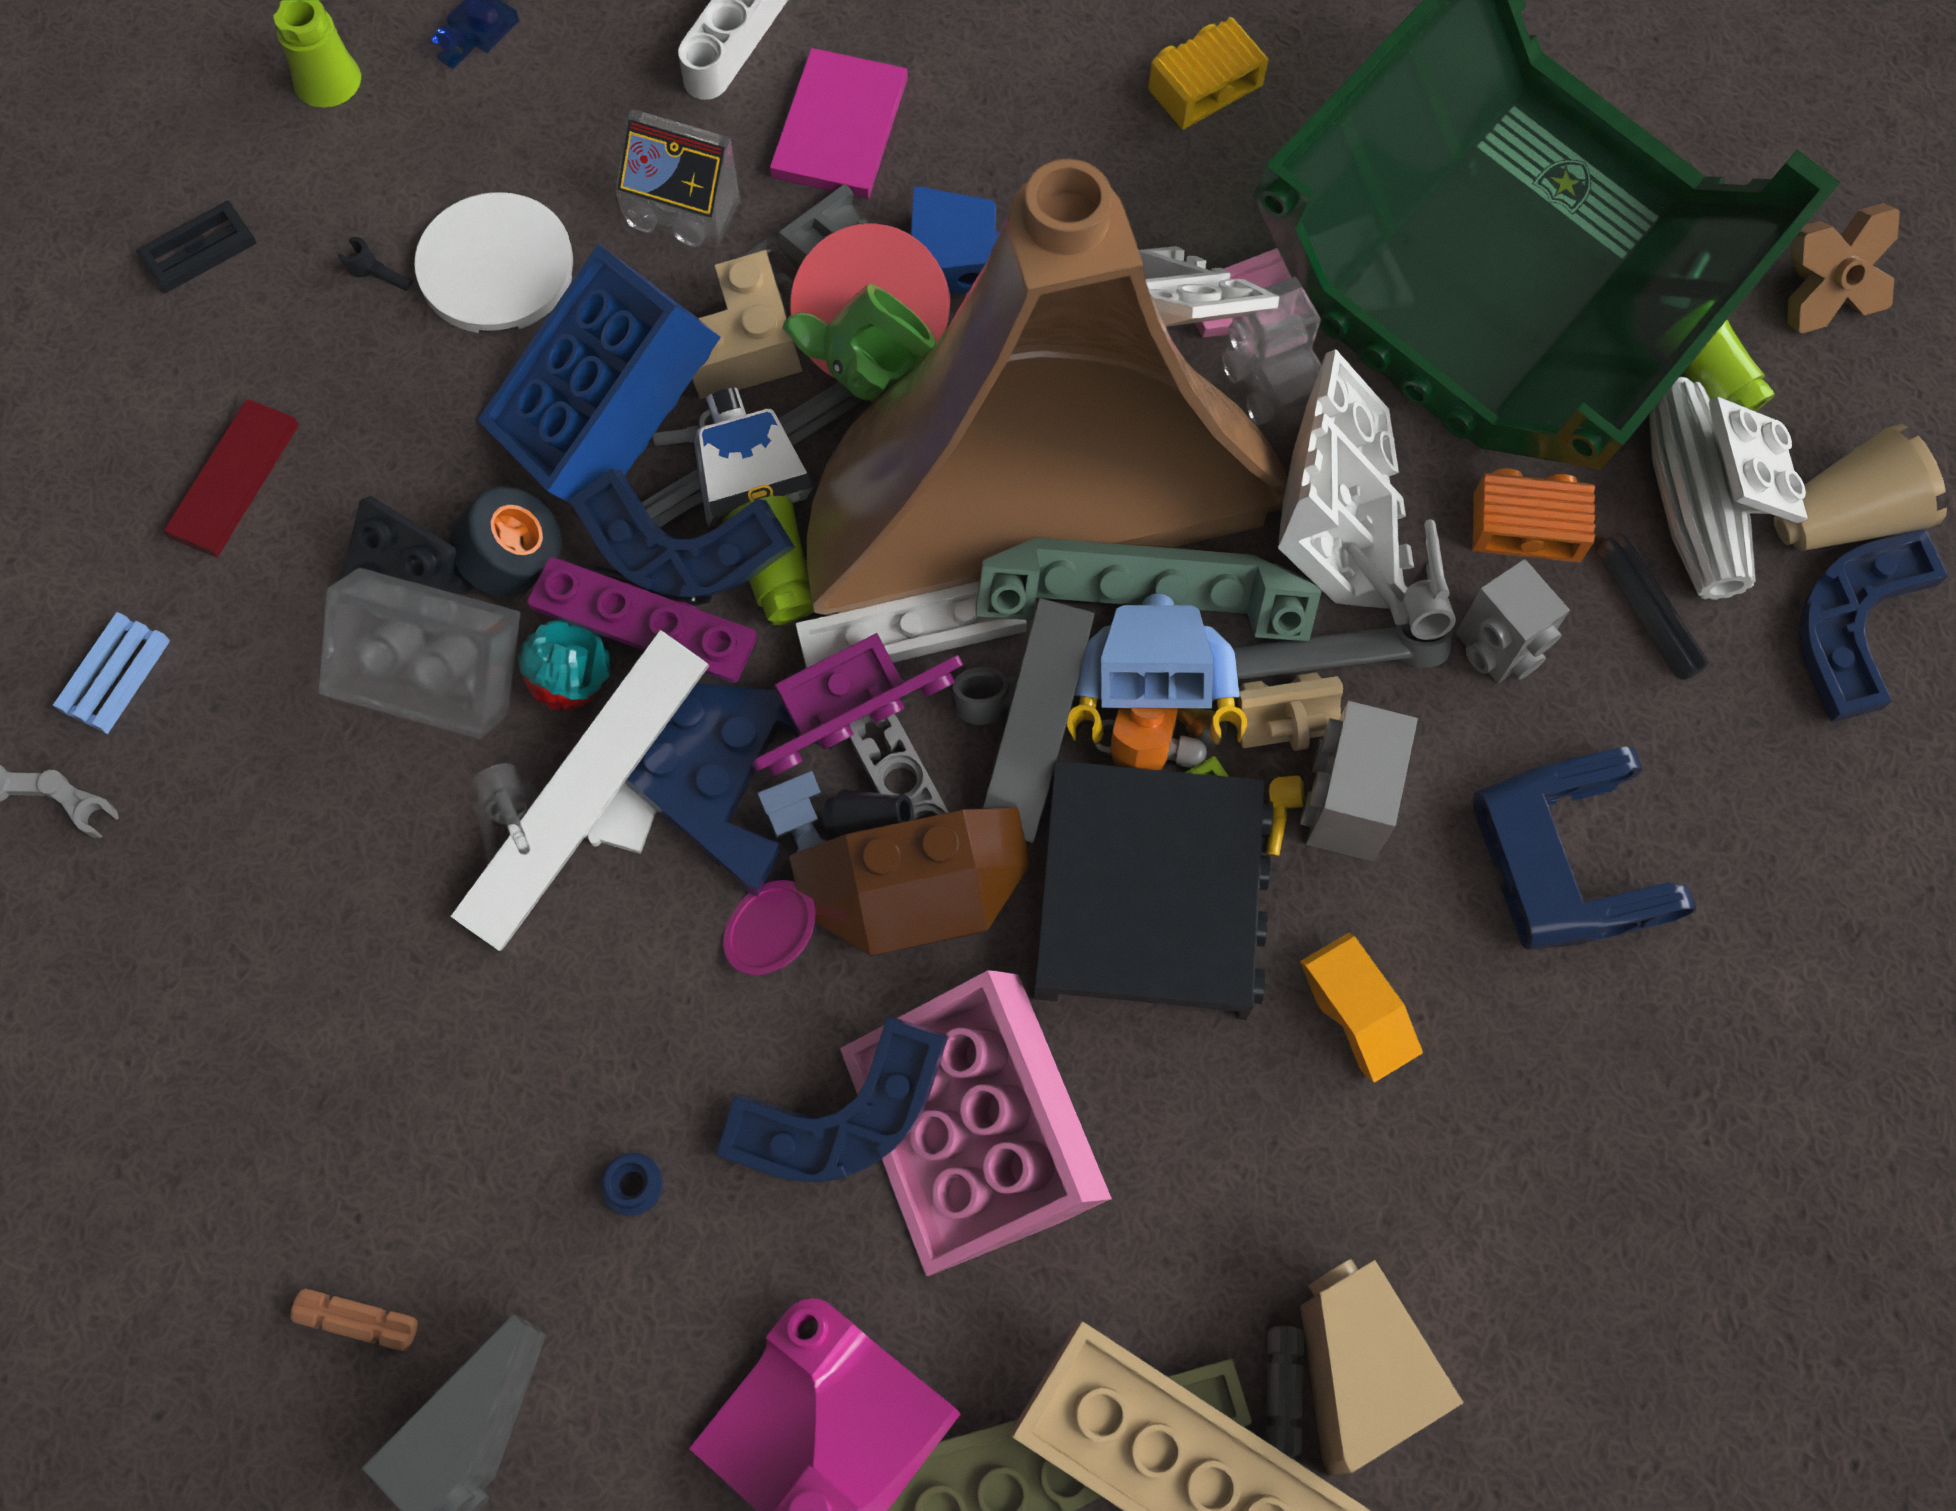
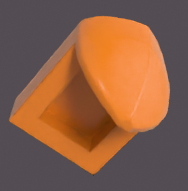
M1119 708L1111 740V755L1115 766L1161 770L1168 757L1178 708Z

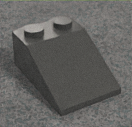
M513 1314L362 1468L401 1511H480L486 1504L489 1496L483 1490L496 1477L546 1334L537 1325Z

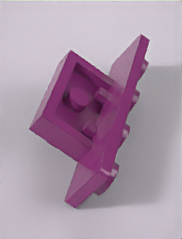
M555 557L548 559L528 598L530 608L536 612L643 651L647 649L661 630L707 662L709 667L705 671L706 674L730 683H736L739 680L757 641L756 631L751 628L701 611L689 603L674 601L651 593L634 583L621 582Z
M875 633L775 684L774 688L799 737L751 761L750 765L754 773L767 767L771 776L774 777L801 763L803 760L798 751L814 742L819 741L824 751L854 735L849 724L867 715H870L873 723L876 724L905 709L900 700L903 696L920 688L924 698L955 683L950 672L963 666L959 655L903 683L878 633Z

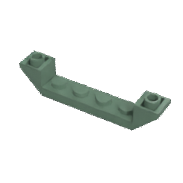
M1034 537L982 561L975 611L976 616L1032 620L1036 598L1142 605L1146 597L1159 593L1170 597L1174 605H1192L1204 611L1248 614L1254 637L1309 641L1321 591L1319 587L1256 555Z

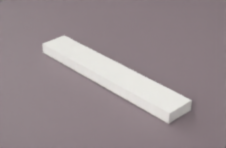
M660 630L451 917L501 951L705 673L709 664Z

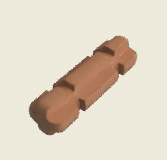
M310 1289L300 1290L294 1300L290 1313V1319L294 1323L316 1329L322 1325V1330L373 1344L379 1340V1345L391 1349L407 1351L417 1331L418 1321L414 1317L393 1311L385 1315L386 1310L336 1296L329 1300L330 1295Z

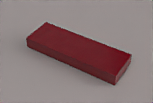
M246 399L164 529L166 535L172 540L218 558L298 428L299 424L296 419L291 415Z

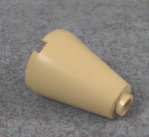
M1896 424L1882 429L1804 484L1806 495L1802 500L1808 519L1795 523L1774 516V525L1778 536L1784 544L1790 545L1793 543L1798 550L1806 551L1919 531L1941 524L1946 517L1947 507L1937 511L1936 496L1946 493L1937 462L1926 443L1919 436L1907 439L1901 433L1908 428L1904 424Z

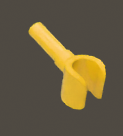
M1297 775L1277 777L1270 784L1269 795L1270 801H1273V821L1265 854L1279 857L1287 821L1286 809L1304 807V783L1301 777Z

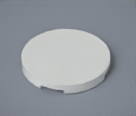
M512 193L480 194L451 205L436 216L428 225L420 238L415 254V274L429 306L448 323L476 333L479 330H502L516 326L521 329L537 322L553 310L572 280V246L568 233L560 219L543 204L531 198Z

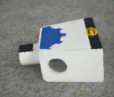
M735 387L719 390L707 396L706 400L715 424L697 430L694 446L708 528L720 525L727 514L741 505L756 499L770 496H785L790 498L793 503L807 499L813 488L811 479L775 412L772 409H764L746 415L738 388Z

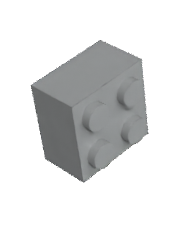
M1348 701L1339 720L1329 719L1324 738L1319 740L1311 769L1312 773H1316L1312 791L1307 792L1300 817V825L1309 827L1306 845L1372 862L1375 860L1396 827L1418 718Z

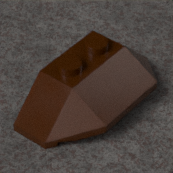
M1018 808L959 810L845 834L789 855L796 890L814 900L816 910L815 922L870 957L987 932L1030 866Z

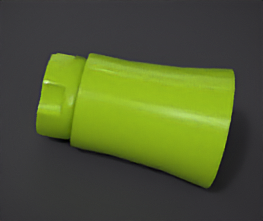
M281 0L280 7L273 14L278 40L289 65L296 95L306 104L315 107H333L344 103L358 90L361 82V72L338 35L331 16L325 11L324 6L319 0Z
M1710 305L1679 325L1658 345L1656 352L1670 363L1717 305ZM1728 319L1682 373L1683 377L1688 378L1692 383H1701L1710 400L1720 397L1755 412L1775 395L1770 386L1763 380L1765 375L1747 353Z
M770 496L760 499L768 502L795 548L748 581L756 602L760 607H763L768 621H771L772 625H784L809 616L814 612L810 593L807 561L797 529L793 501L785 496ZM755 500L734 509L732 512H730L723 518L720 525H722L724 522L729 520L731 517L736 515L738 512L743 510L745 507L750 505Z

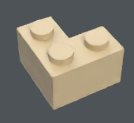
M766 250L716 264L715 268L728 310L698 318L721 337L711 351L709 359L692 378L700 399L726 388L735 387L739 390L802 372L795 344L782 328L787 318Z

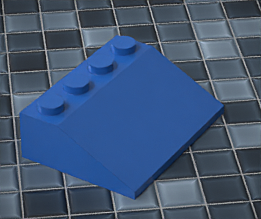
M597 244L482 412L478 421L548 492L570 503L569 499L611 468L622 470L624 475L628 472L637 457L644 452L649 440L664 418L677 405L681 394L699 368L709 359L711 351L721 337L600 244Z

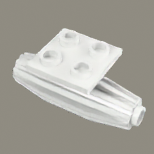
M1679 377L1649 413L1652 462L1673 543L1698 596L1702 599L1709 598L1711 600L1729 598L1745 592L1746 589L1753 587L1754 582H1756L1750 513L1772 514L1795 523H1800L1808 519L1802 500L1806 495L1805 486L1800 476L1794 471L1789 449L1792 446L1791 437L1786 427L1780 421L1720 397L1710 400L1701 383H1692L1688 378Z

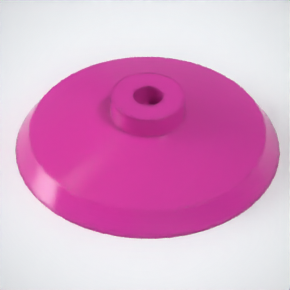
M775 880L765 883L758 897L748 893L737 904L724 929L723 949L728 962L739 972L748 975L768 974L790 964L801 954L811 938L816 916L814 900L796 890L795 881Z

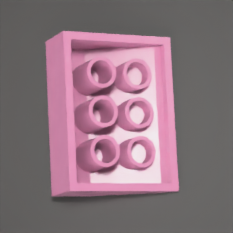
M987 970L898 1017V1019L948 1035L936 1078L922 1115L909 1135L896 1149L882 1159L926 1276H931L1062 1223L1111 1199L1019 974ZM884 1025L840 1048L857 1095L868 1077Z

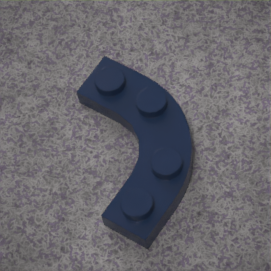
M611 468L569 499L603 556L619 573L640 587L666 595L699 598L727 592L752 579L795 548L768 502L763 499L755 500L715 530L695 539H678L663 532L648 515L622 470Z
M1926 529L1876 540L1850 550L1825 571L1815 583L1806 599L1800 622L1801 649L1808 672L1831 722L1882 710L1892 701L1869 651L1865 626L1868 612L1873 605L1891 597L1939 586L1948 577Z
M892 1016L887 1017L868 1077L858 1096L841 1111L825 1116L797 1114L742 1094L734 1096L716 1155L773 1176L801 1182L836 1180L870 1167L896 1149L917 1124L929 1099L948 1035Z

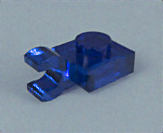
M464 0L446 17L448 25L439 28L432 37L433 42L444 49L437 58L454 69L475 47L488 53L519 22L517 10L501 0Z

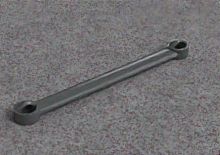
M1408 623L1394 627L1310 637L1309 641L1284 640L1232 648L1235 653L1238 680L1398 659L1410 666L1431 668L1442 664L1448 659L1453 630L1451 629L1444 636L1434 639L1436 640L1434 642H1418L1408 638L1413 635ZM976 667L959 674L954 680L955 683H953L954 710L957 716L963 721L974 725H987L1005 717L1008 713L1017 674L1006 676L999 670L989 667ZM977 690H987L996 694L987 699L967 697L970 693ZM1074 693L1073 701L1080 700V697L1075 696Z

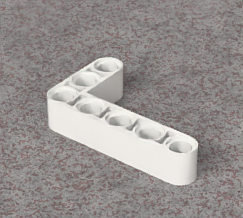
M711 0L682 40L678 49L684 87L687 92L694 98L702 100L720 96L729 86L788 0Z

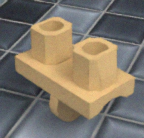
M1315 672L1297 675L1295 680L1289 684L1270 687L1262 681L1243 683L1239 691L1240 697H1238V708L1245 713L1247 718V728L1240 741L1242 747L1249 748L1290 741L1294 751L1308 749L1310 738L1324 736L1330 718L1339 720L1341 717L1340 704L1343 684L1339 677L1321 678Z

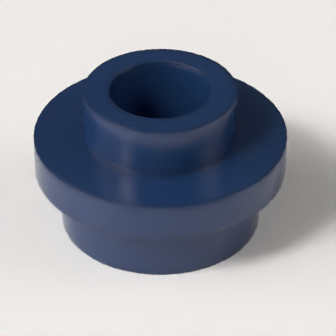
M640 1153L622 1154L613 1159L605 1168L600 1182L601 1194L606 1204L613 1211L625 1216L641 1215L653 1208L658 1202L663 1191L662 1173L657 1164L646 1155ZM630 1174L642 1176L644 1182L642 1190L634 1196L623 1194L621 1189L622 1181Z

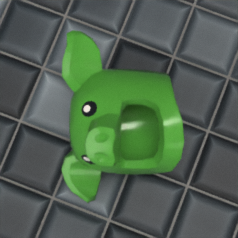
M867 284L856 293L829 323L812 314L801 312L788 317L782 327L796 346L808 357L826 360L830 373L839 383L850 390L855 397L871 400V402L912 372L926 358L936 342L931 330L910 308L889 292L874 284Z

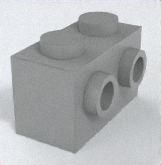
M1524 559L1480 589L1455 634L1465 644L1466 655L1476 670L1483 674L1489 673L1497 683H1500L1513 673L1520 680L1532 673L1545 661L1546 657L1542 653L1561 638L1562 634L1557 629L1570 609L1527 560Z

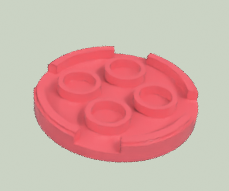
M866 223L835 231L821 240L808 253L795 276L791 292V315L801 312L808 313L829 323L856 293L867 284H874L886 290L910 308L931 330L936 341L935 344L946 331L951 302L944 273L934 256L920 241L898 228ZM809 357L819 368L834 377L828 369L826 360Z

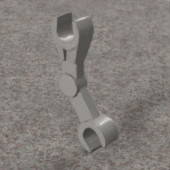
M0 765V802L9 795L47 796L55 799L63 805L77 828L92 838L102 837L99 832L88 825V817L92 812L103 809L116 820L119 818L117 810L106 799L74 788L56 770H47L43 773H12Z

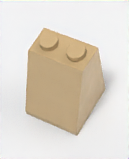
M1349 1259L1308 1285L1314 1297L1300 1305L1322 1464L1329 1476L1356 1471L1463 1404L1462 1399L1375 1260L1358 1270L1353 1260Z

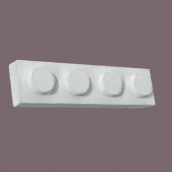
M979 581L798 622L796 623V629L805 666L808 668L875 633H878L892 662H898L1026 632L1027 622L1021 619L976 616L975 609Z

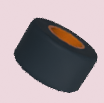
M502 486L481 493L454 522L449 537V544L456 549L454 563L460 574L475 588L492 596L512 597L527 592L539 579L548 559L559 557L562 547L560 528L551 511L537 497L519 488Z

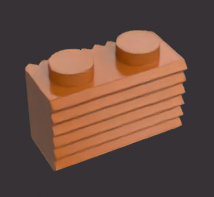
M1510 468L1498 469L1492 473H1484L1474 492L1472 551L1581 562L1595 539L1594 491L1596 486L1590 483L1577 482L1574 476L1568 474H1555L1546 479L1523 477L1520 471Z

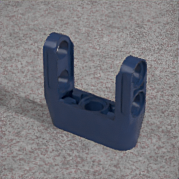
M1620 747L1533 768L1474 793L1473 809L1493 866H1500L1505 884L1500 886L1520 943L1526 950L1584 944L1673 922L1696 911L1697 908L1689 887L1678 886L1669 882L1586 903L1583 902L1548 806L1557 805L1555 799L1571 796L1572 801L1612 792L1619 784L1638 776L1643 769L1635 748Z

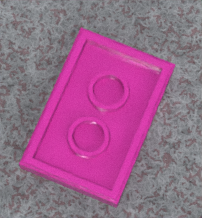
M811 48L770 166L771 178L830 191H836L845 184L851 189L854 196L869 199L908 79L907 68Z

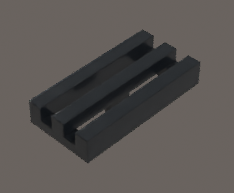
M227 200L138 248L136 251L166 294L257 244L234 207ZM227 220L231 222L230 225L206 238L202 236L203 233ZM184 244L186 249L160 263L155 261L157 258Z

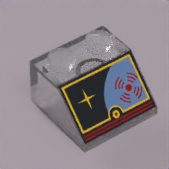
M631 109L627 118L616 186V195L623 220H626L632 227L642 232H652L656 229L673 234L679 241L689 246L698 247L703 243L718 248L740 201L731 138Z

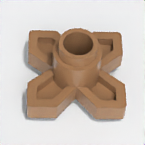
M1885 203L1860 209L1842 235L1833 226L1822 221L1807 224L1802 228L1791 242L1790 259L1793 260L1799 277L1804 280L1800 287L1788 298L1787 323L1791 328L1800 333H1806L1827 327L1844 301L1864 316L1892 306L1894 278L1873 266V264L1898 238L1900 215L1898 209Z

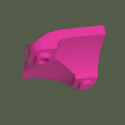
M815 1298L801 1300L792 1305L766 1336V1349L761 1359L689 1449L756 1511H888L960 1416V1413L954 1406L878 1346L830 1304ZM810 1321H817L818 1330L816 1334L810 1339L801 1340L800 1334L803 1326Z

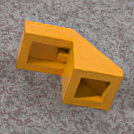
M1347 933L1300 961L1316 1003L1323 1013L1343 1026L1359 1068L1365 1077L1373 1083L1423 1053L1404 1003L1354 935Z

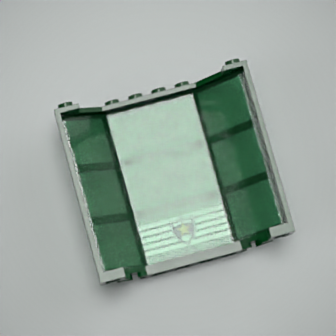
M1423 0L1265 165L1253 194L1254 200L1309 316L1319 324L1325 334L1333 339L1340 340L1358 354L1362 362L1369 369L1382 373L1402 389L1407 399L1414 404L1423 406L1440 419L1451 434L1461 439L1467 438L1481 449L1601 469L1639 427L1840 184V181L1797 149L1772 179L1753 178L1748 185L1725 184L1723 177L1705 176L1543 53L1537 35H1528L1521 15V12L1526 7L1524 0Z

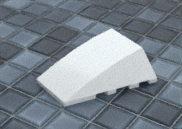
M1177 246L1138 250L1143 262V273L1149 292L1166 327L1241 317L1278 308L1279 296L1245 279H1230V272L1222 268H1212V271L1205 269L1206 260L1198 256H1187V262H1185L1184 250Z
M1336 349L1326 353L1298 433L1283 499L1278 549L1335 603L1389 608L1356 565L1354 559L1347 551V546L1351 543L1356 544L1400 601L1404 600L1408 587L1404 584L1402 569H1411L1414 567L1411 546L1408 544L1399 546L1398 519L1406 517L1403 497L1390 484L1389 476L1399 473L1389 408Z

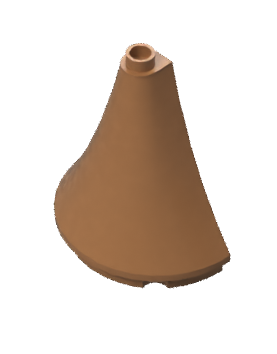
M1061 159L1049 162L1033 173L1029 181L1014 195L1009 207V213L988 259L945 333L926 358L912 372L879 395L848 428L825 467L812 503L807 533V570L815 613L824 615L836 612L842 613L977 582L980 580L983 560L1034 537L1173 548L1263 527L1268 512L1282 509L1288 476L1279 457L1260 429L1245 412L1208 380L1199 375L1185 361L1171 340L1149 292L1143 273V262L1120 198L1111 189L1103 173L1096 167L1080 160Z

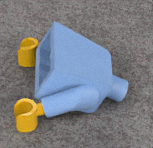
M1151 594L1143 600L1142 605H1123L1117 608L1112 625L1103 627L1087 642L1075 689V696L1080 697V702L1078 706L1069 712L1067 727L1074 741L1077 735L1076 728L1084 720L1095 722L1092 728L1094 743H1098L1102 739L1104 726L1096 710L1097 699L1102 700V708H1212V700H1217L1218 710L1212 719L1209 732L1212 741L1219 745L1221 740L1219 723L1223 721H1229L1237 727L1238 742L1243 738L1247 728V718L1241 709L1235 707L1234 698L1240 697L1234 650L1212 627L1203 625L1198 608L1192 605H1174L1173 600L1165 594Z

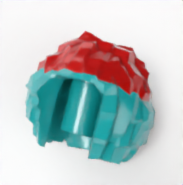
M561 620L548 622L547 625H540L535 633L527 636V640L522 644V650L517 656L520 673L527 684V689L531 691L536 701L547 704L548 708L553 710L563 709L567 711L582 707L593 699L596 692L602 690L603 682L609 678L611 672L610 654L608 650L604 649L600 636Z

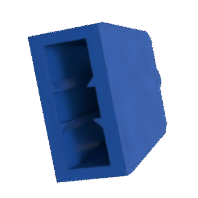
M914 187L911 236L920 241L939 263L946 278L949 293H968L983 269L1000 231H996V203L979 197L925 187Z

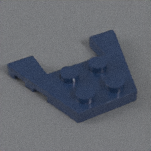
M697 683L625 783L677 830L681 829L703 849V853L718 866L722 865L738 879L740 885L747 892L758 897L780 854L779 843L729 822L754 775L750 762L765 754L776 730L780 729L799 737V734L776 690ZM819 741L814 742V744L821 746Z

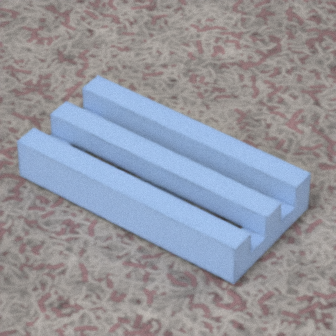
M116 612L53 706L61 713L108 734L170 640L165 634L157 630L151 631L146 625L138 621L132 622L127 616ZM142 640L146 641L98 714H92L111 685L114 684Z

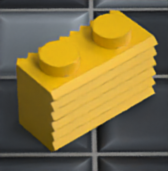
M1229 17L1226 22L1221 21L1218 26L1215 24L1205 26L1197 33L1193 40L1189 39L1185 44L1181 43L1177 48L1175 46L1166 47L1159 52L1151 64L1148 90L1179 127L1184 130L1263 86L1269 59L1234 18Z

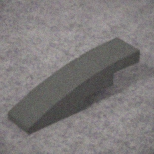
M1039 598L1036 604L1024 655L1019 666L982 809L1018 808L1025 841L1028 843L1034 842L1095 613Z

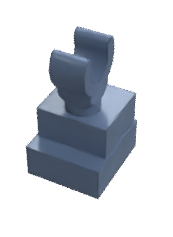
M812 771L757 794L758 802L765 818L768 819L775 838L777 839L792 832L798 848L796 853L826 842L824 839H820L813 825L818 818L810 800L819 797L821 791Z

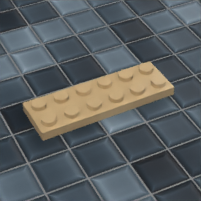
M1080 1319L1010 1432L1014 1439L1123 1511H1370Z

